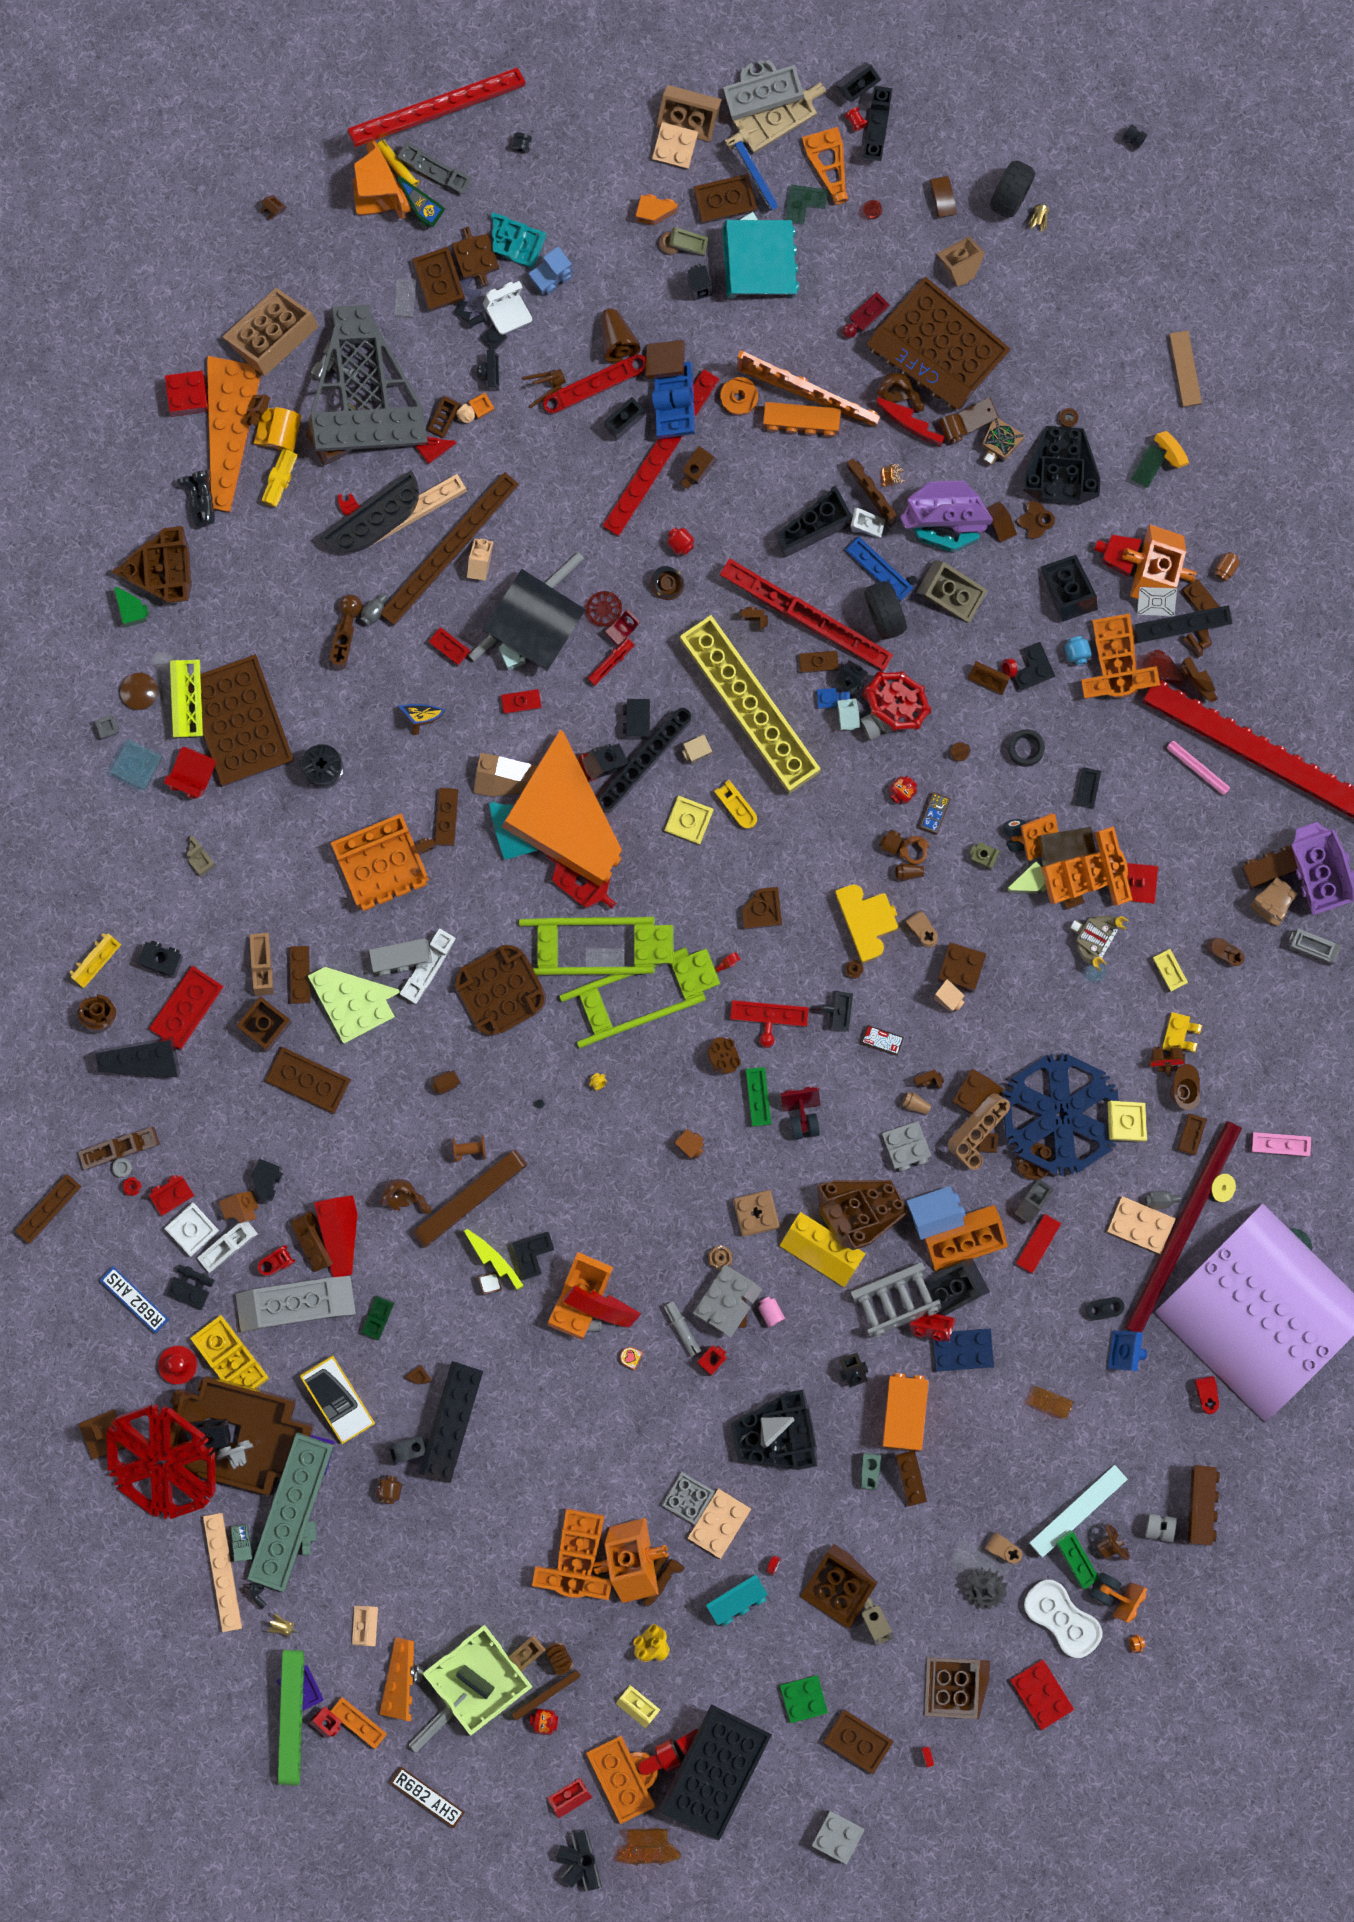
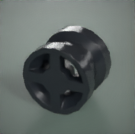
M520 132L514 133L513 138L515 141L512 143L511 149L516 152L529 153V143L532 142V136Z

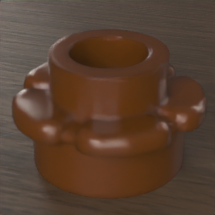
M858 960L849 961L845 966L846 975L854 979L859 978L861 973L864 972V967Z

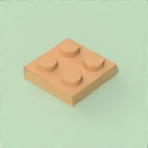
M662 122L652 159L689 169L699 132Z

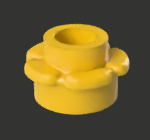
M594 1074L590 1078L589 1086L593 1087L596 1091L600 1090L607 1084L606 1075Z

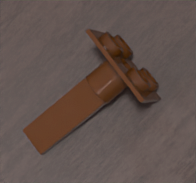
M115 1409L78 1424L92 1460L107 1454L106 1432L113 1425L114 1419L117 1418ZM117 1442L118 1449L124 1447L121 1443Z

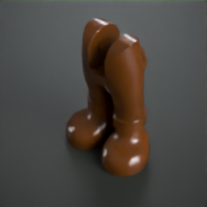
M669 1555L668 1557L654 1560L656 1575L661 1570L662 1565L668 1560ZM671 1558L666 1568L657 1578L659 1595L647 1597L643 1604L646 1607L653 1604L664 1591L668 1581L672 1578L671 1575L682 1573L685 1567Z

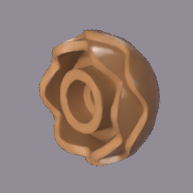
M669 231L660 237L659 246L662 252L674 255L680 249L669 246L672 232Z
M719 1245L709 1252V1263L713 1268L722 1270L724 1265L728 1267L731 1265L732 1252L728 1248Z

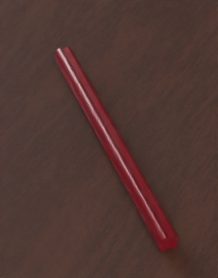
M1226 1121L1125 1329L1133 1332H1143L1210 1196L1212 1183L1220 1175L1242 1130L1240 1126Z

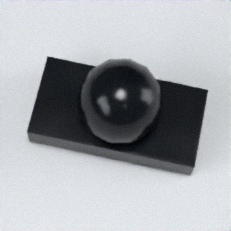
M487 350V363H479L475 368V374L478 379L487 380L488 388L491 391L500 390L499 355L494 350Z

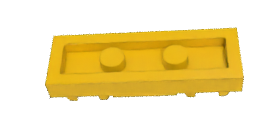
M102 933L103 940L100 943L95 941L97 947L88 954L82 964H76L79 968L75 972L70 971L71 978L83 988L88 985L121 946L109 933L107 935Z

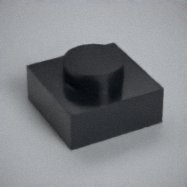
M494 324L481 336V339L494 351L508 339L505 334L500 335Z

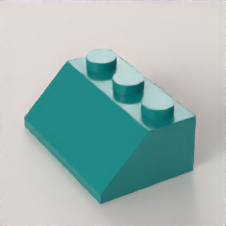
M754 1575L706 1606L717 1625L722 1624L724 1627L733 1621L731 1617L736 1614L742 1616L749 1612V1606L754 1603L758 1606L765 1602V1597L768 1594L757 1575Z

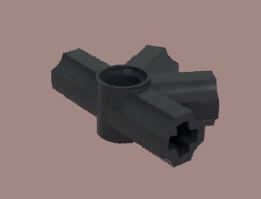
M588 1830L571 1834L574 1848L560 1845L556 1862L570 1865L560 1877L571 1888L582 1878L586 1892L602 1888ZM585 1855H589L592 1858L591 1865L587 1867L581 1863V1859Z

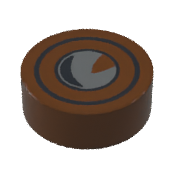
M1072 408L1064 409L1059 417V421L1064 427H1074L1079 419L1077 411Z

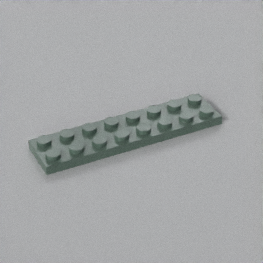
M296 1433L248 1580L285 1592L334 1445Z

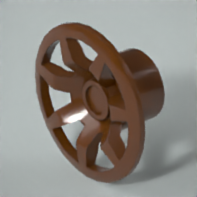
M1106 1523L1105 1531L1107 1537L1097 1543L1104 1558L1109 1559L1118 1553L1124 1560L1128 1561L1130 1559L1129 1550L1121 1548V1546L1125 1545L1124 1541H1118V1532L1111 1524Z

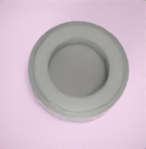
M119 1158L113 1163L112 1170L116 1176L125 1178L130 1175L132 1165L127 1159Z

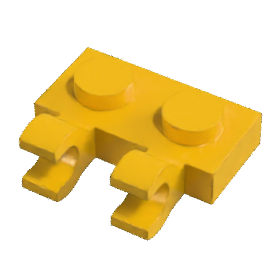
M1172 1012L1163 1050L1171 1052L1170 1046L1181 1045L1183 1050L1195 1053L1197 1043L1184 1040L1187 1031L1200 1034L1202 1025L1189 1023V1016Z

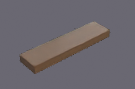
M1189 331L1170 333L1169 337L1182 407L1201 405L1202 401Z

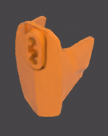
M376 141L366 143L368 154L354 164L356 177L353 179V192L356 214L370 215L395 209L399 218H405V213L410 212V207L400 183L396 181Z

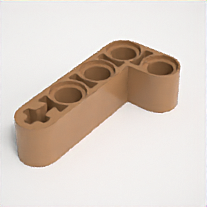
M998 1094L989 1095L951 1137L947 1145L948 1150L960 1163L972 1170H977L982 1166L983 1157L975 1148L1007 1114L1010 1109V1102Z

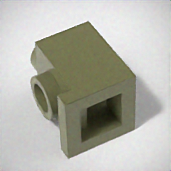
M979 842L977 846L973 845L969 855L972 856V862L992 870L1000 850ZM982 851L987 852V857H981L980 853Z

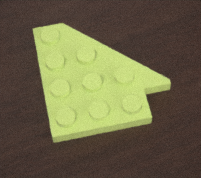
M327 967L308 975L343 1043L395 1017L386 1000L400 993L398 989Z

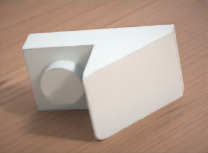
M855 508L851 523L852 532H863L875 538H881L885 519Z

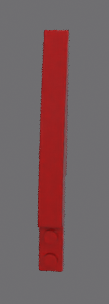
M730 558L719 574L721 577L750 593L752 597L882 671L886 669L894 655Z

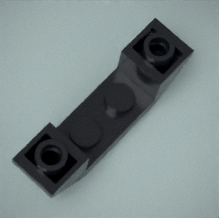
M874 86L863 159L882 161L893 88Z

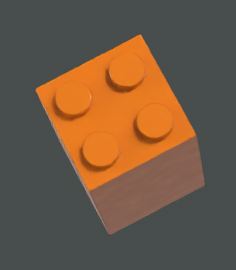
M894 1373L893 1376L889 1377L882 1448L921 1452L929 1380H925V1376L913 1375L912 1378H905L906 1374Z

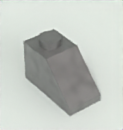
M1040 1179L1037 1180L1015 1214L1031 1224L1054 1189Z

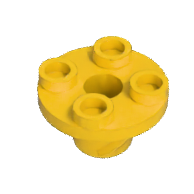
M652 1624L641 1636H637L633 1642L636 1658L641 1662H648L652 1659L657 1661L666 1659L670 1652L666 1642V1631L660 1626Z

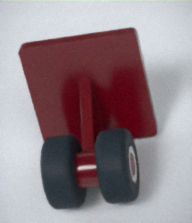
M809 1086L803 1090H787L781 1093L783 1112L800 1109L801 1122L799 1116L790 1118L793 1139H802V1133L810 1132L811 1137L819 1136L817 1114H808L806 1121L804 1111L805 1108L821 1105L819 1087Z

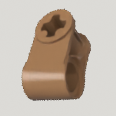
M922 910L905 921L925 947L931 948L937 944V932ZM926 934H928L929 936L933 935V941H925Z
M994 1532L985 1546L986 1550L1011 1564L1019 1563L1022 1559V1551L996 1532ZM1017 1550L1019 1558L1010 1560L1009 1551Z

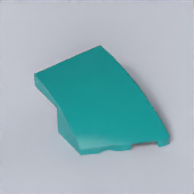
M492 212L493 252L533 269L547 234Z
M495 801L489 803L494 829L504 860L539 850L502 828L514 805L499 804Z

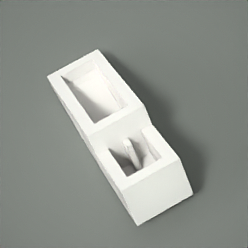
M249 1222L238 1223L202 1253L198 1260L210 1273L245 1246L258 1233Z

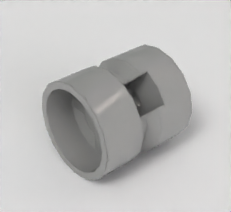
M869 714L860 719L861 725L870 741L880 737V733L887 734L893 731L890 726L876 716Z
M1149 1513L1145 1538L1156 1540L1160 1537L1161 1541L1173 1542L1177 1518L1169 1516L1161 1518L1160 1515Z

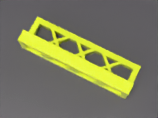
M200 660L170 661L173 737L203 736ZM187 664L194 665L192 675L187 671ZM190 683L194 685L195 689L192 695L188 691ZM191 702L195 704V711L193 712V714L189 711V705ZM193 721L196 724V732L190 733V724Z

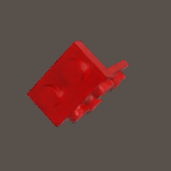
M184 746L180 749L171 774L166 776L164 783L169 785L168 788L171 790H181L186 792L185 795L190 798H199L206 791L216 765V760Z

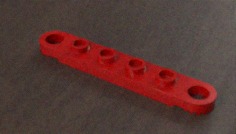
M634 355L546 396L543 401V407L547 413L556 414L636 377L646 371V358L643 355ZM635 360L643 362L641 369L633 367L632 364ZM552 399L558 402V406L554 409L547 406L548 401Z

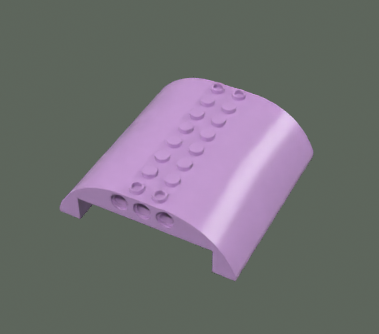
M1263 1203L1154 1312L1264 1422L1268 1421L1354 1336V1293Z

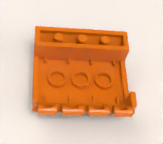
M402 813L331 842L358 910L362 908L364 912L376 907L375 902L381 905L393 900L392 895L396 894L397 897L411 892V887L417 890L427 885L428 875Z

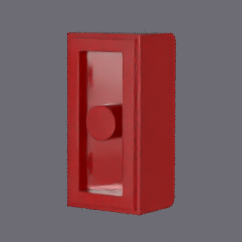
M581 1778L547 1797L558 1818L592 1798Z

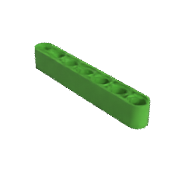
M283 1650L279 1785L299 1786L304 1681L303 1650Z

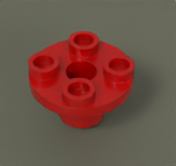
M172 1346L162 1353L159 1359V1371L167 1382L176 1385L185 1384L196 1374L198 1367L197 1358L190 1349L184 1346Z

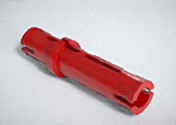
M626 637L616 649L613 648L611 650L612 653L587 679L596 686L619 661L622 662L624 660L623 657L635 647V644Z

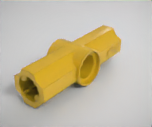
M282 449L276 466L270 472L268 485L261 500L263 503L277 508L284 489H287L289 485L287 482L291 480V472L298 454Z

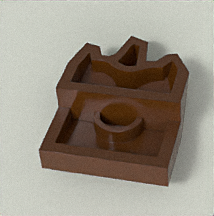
M1191 656L1185 658L1179 670L1184 680L1187 679L1189 684L1208 701H1216L1217 696L1214 692L1216 690L1207 671L1204 670L1199 673Z

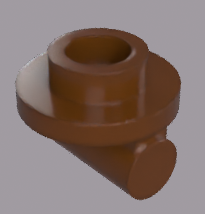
M958 742L952 746L950 753L954 760L964 761L968 758L971 750L969 744L966 745L963 742Z

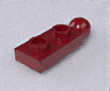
M876 292L850 316L849 319L853 323L843 326V336L851 339L855 337L858 328L862 332L866 330L890 307V304Z

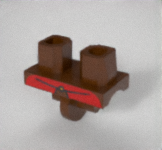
M1181 1045L1170 1046L1171 1055H1163V1047L1161 1046L1153 1047L1152 1056H1150V1067L1159 1066V1072H1166L1167 1077H1171V1071H1176L1178 1065L1185 1064V1054L1182 1052Z

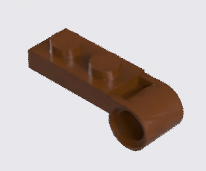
M307 1212L292 1220V1228L314 1272H317L333 1263L315 1230L318 1224L316 1216L312 1212Z

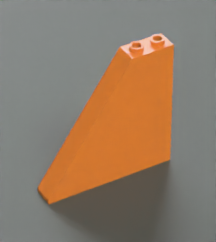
M560 730L503 823L502 828L598 886H601L603 881L607 883L613 874L610 872L612 866L617 867L622 857L619 854L622 849L564 732Z

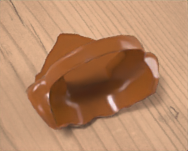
M910 836L900 844V858H905L907 862L913 865L921 864L927 858V848L930 845L921 836ZM918 843L923 850L922 858L919 860L911 859L907 846Z

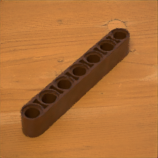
M516 1149L513 1150L420 1225L412 1234L426 1248L444 1234L445 1230H449L461 1218L465 1217L476 1206L528 1165Z

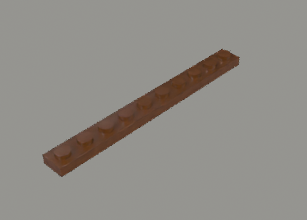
M504 472L383 608L381 615L395 626L518 488L519 483Z

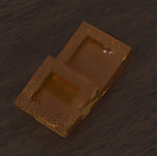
M1035 1386L1028 1402L1029 1405L1066 1420L1074 1403L1072 1400L1038 1386Z

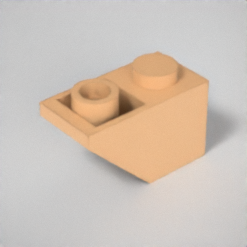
M474 539L469 556L467 578L486 581L493 541Z

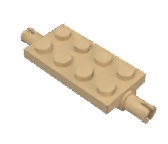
M819 82L809 90H803L805 99L734 120L738 133L725 140L729 150H733L735 148L734 144L742 141L748 144L754 154L815 117L817 112L812 105V100L826 93V89L824 86L822 87L823 84Z

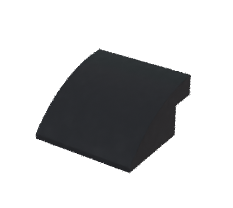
M521 569L482 631L547 672L586 609Z

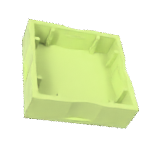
M485 1625L423 1673L424 1677L448 1708L451 1707L452 1713L470 1736L532 1688V1685L511 1661ZM463 1665L468 1666L495 1687L487 1699H484L456 1677V1674ZM464 1693H466L467 1696H466V1697L463 1699V1701L455 1708L454 1703H455Z

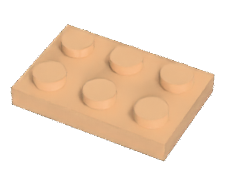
M1122 1196L1107 1232L1161 1255L1175 1218Z
M718 1488L688 1539L721 1559L751 1511V1508Z

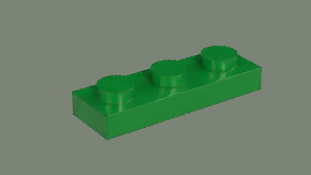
M765 1067L746 1069L752 1127L771 1125Z
M1069 1530L1055 1540L1057 1547L1081 1589L1085 1590L1098 1580L1099 1577L1073 1531Z

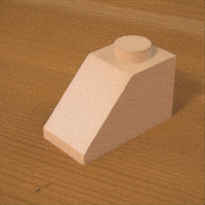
M948 980L944 982L934 997L935 1001L951 1013L954 1010L959 1011L965 1003L963 1001L964 995Z

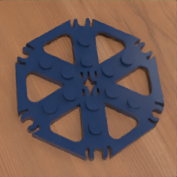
M1063 1053L1060 1054L1059 1061H1055L1053 1054H1050V1062H1048L1046 1055L1010 1079V1081L1015 1082L1008 1083V1086L1012 1087L1013 1091H1004L1003 1094L1006 1097L1002 1096L1010 1102V1109L1004 1116L1005 1139L1013 1137L1009 1140L1008 1146L1012 1143L1017 1144L1018 1148L1013 1151L1014 1154L1020 1150L1023 1151L1017 1157L1058 1176L1057 1168H1060V1176L1064 1175L1063 1169L1067 1168L1070 1170V1176H1073V1167H1075L1077 1175L1113 1151L1112 1148H1115L1116 1144L1109 1140V1124L1099 1122L1083 1114V1112L1104 1098L1109 1101H1119L1118 1088L1110 1092L1116 1085H1106V1081L1110 1079V1076H1105L1103 1080L1101 1079L1106 1072L1069 1054H1066V1061H1064ZM1070 1067H1077L1091 1074L1093 1082L1070 1097L1068 1069ZM1041 1068L1048 1071L1050 1097L1027 1087L1025 1079ZM1017 1104L1041 1117L1023 1129L1017 1130L1013 1127L1012 1106ZM1061 1107L1063 1113H1067V1115L1064 1116L1063 1124L1060 1116L1056 1115L1060 1112ZM1073 1132L1098 1143L1099 1149L1084 1160L1077 1159L1075 1156ZM1053 1133L1055 1160L1053 1162H1048L1031 1153L1033 1145Z

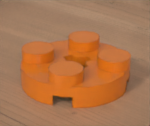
M736 377L729 382L727 381L721 390L722 406L733 415L749 414L758 402V391L754 383L744 377ZM742 392V396L745 398L737 401L734 395Z

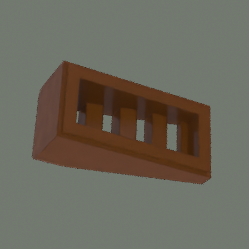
M443 395L427 430L445 438L462 403ZM445 403L454 406L453 410L444 406ZM442 409L451 413L450 417L441 413ZM438 417L448 420L447 423L437 420ZM435 423L445 427L442 431L434 427Z

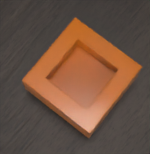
M486 393L469 401L478 419L495 410Z

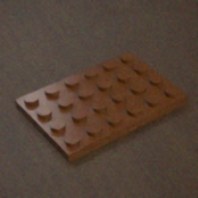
M926 276L882 324L974 389V391L1011 351V348Z
M256 654L200 674L203 734L211 757L216 760L215 768L222 787L294 761ZM192 683L188 686V691L191 695L195 691Z

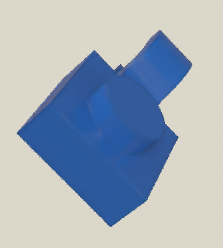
M836 688L817 689L818 709L837 708V701L850 699V692L836 694Z

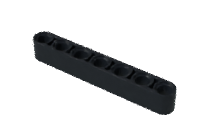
M679 708L604 791L599 798V804L603 812H612L690 725L691 713L688 709ZM680 714H686L688 719L685 722H680L677 717ZM673 728L676 733L673 736H667L665 730ZM655 742H660L663 744L661 750H655L652 745ZM643 756L650 758V762L646 765L640 762ZM631 770H635L638 773V776L634 779H630L627 776ZM619 784L625 787L622 793H617L614 790ZM604 799H610L613 804L610 807H604L602 802Z

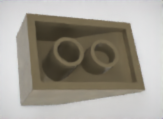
M934 560L916 594L970 623L988 590L945 562Z

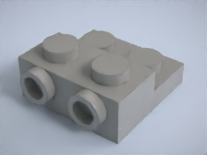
M919 1121L882 1133L894 1170L899 1169L902 1172L910 1169V1165L917 1163L918 1166L929 1162L928 1159L932 1157Z

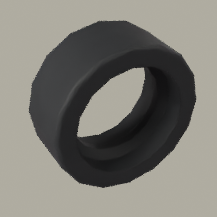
M1022 729L1016 732L1011 737L1008 746L1011 759L1017 765L1023 767L1037 764L1045 750L1042 736L1031 729ZM1023 737L1034 739L1038 745L1036 755L1030 759L1021 758L1015 750L1017 741Z

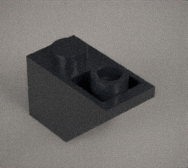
M259 1158L252 1178L262 1202L267 1204L268 1201L273 1200L276 1193L273 1189L276 1183H280L283 1173L281 1172V1167Z

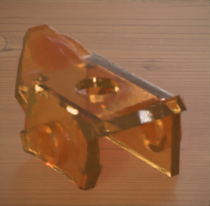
M659 1828L628 1830L629 1844L624 1846L617 1854L618 1862L636 1866L648 1863H659V1865L681 1858L680 1852L672 1844L668 1843L667 1829Z

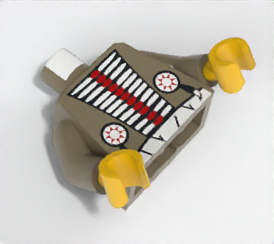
M1109 915L1089 918L1086 925L1075 920L1070 930L1079 935L1075 943L1082 960L1094 966L1097 971H1101L1098 965L1100 963L1106 965V962L1102 959L1118 929L1126 930L1122 923L1124 921L1129 922V920L1123 916L1113 917Z

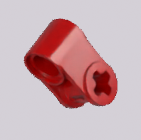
M287 1245L275 1250L259 1262L258 1270L262 1276H273L296 1262L288 1253ZM264 1263L272 1265L270 1272L265 1273L262 1271Z
M1214 1375L1195 1379L1202 1410L1206 1414L1215 1413L1219 1408V1399ZM1208 1400H1211V1403H1215L1213 1410L1205 1406Z

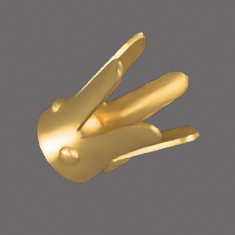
M1044 202L1042 205H1035L1034 214L1028 225L1031 223L1030 229L1036 224H1040L1042 232L1044 228L1047 229L1049 208L1044 206Z
M274 1613L275 1616L273 1618L276 1621L270 1622L273 1627H269L267 1632L279 1633L287 1637L290 1636L291 1631L297 1633V1631L293 1630L294 1623L286 1621Z

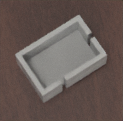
M724 1265L693 1314L731 1338L751 1308L741 1298L744 1297L753 1304L761 1293L762 1288L727 1265Z

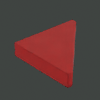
M427 437L426 445L414 446L427 463L430 464L456 445L457 442L455 440Z

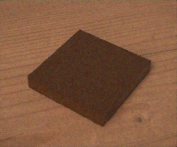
M684 340L647 344L645 375L647 379L684 375Z

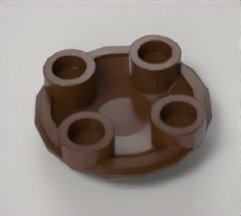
M134 673L123 681L120 688L121 698L129 708L145 710L156 701L158 686L150 675Z
M1036 1143L1031 1147L1032 1154L1048 1162H1053L1052 1151L1049 1147L1041 1143ZM1017 1155L1015 1157L1016 1167L1025 1178L1039 1180L1050 1173L1017 1157Z

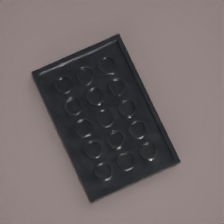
M711 1704L658 1811L720 1841L772 1734Z

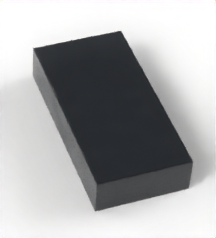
M1082 768L1075 805L1094 809L1101 776L1100 770Z

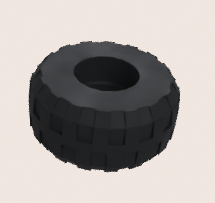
M1018 160L1011 161L991 198L989 205L992 211L1006 218L1015 216L1034 180L1035 171L1032 167Z
M882 581L869 586L864 594L880 637L888 640L902 635L907 629V624L892 584Z

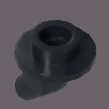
M249 1583V1587H245V1591L262 1610L267 1604L258 1595L264 1591V1587H261L259 1583Z

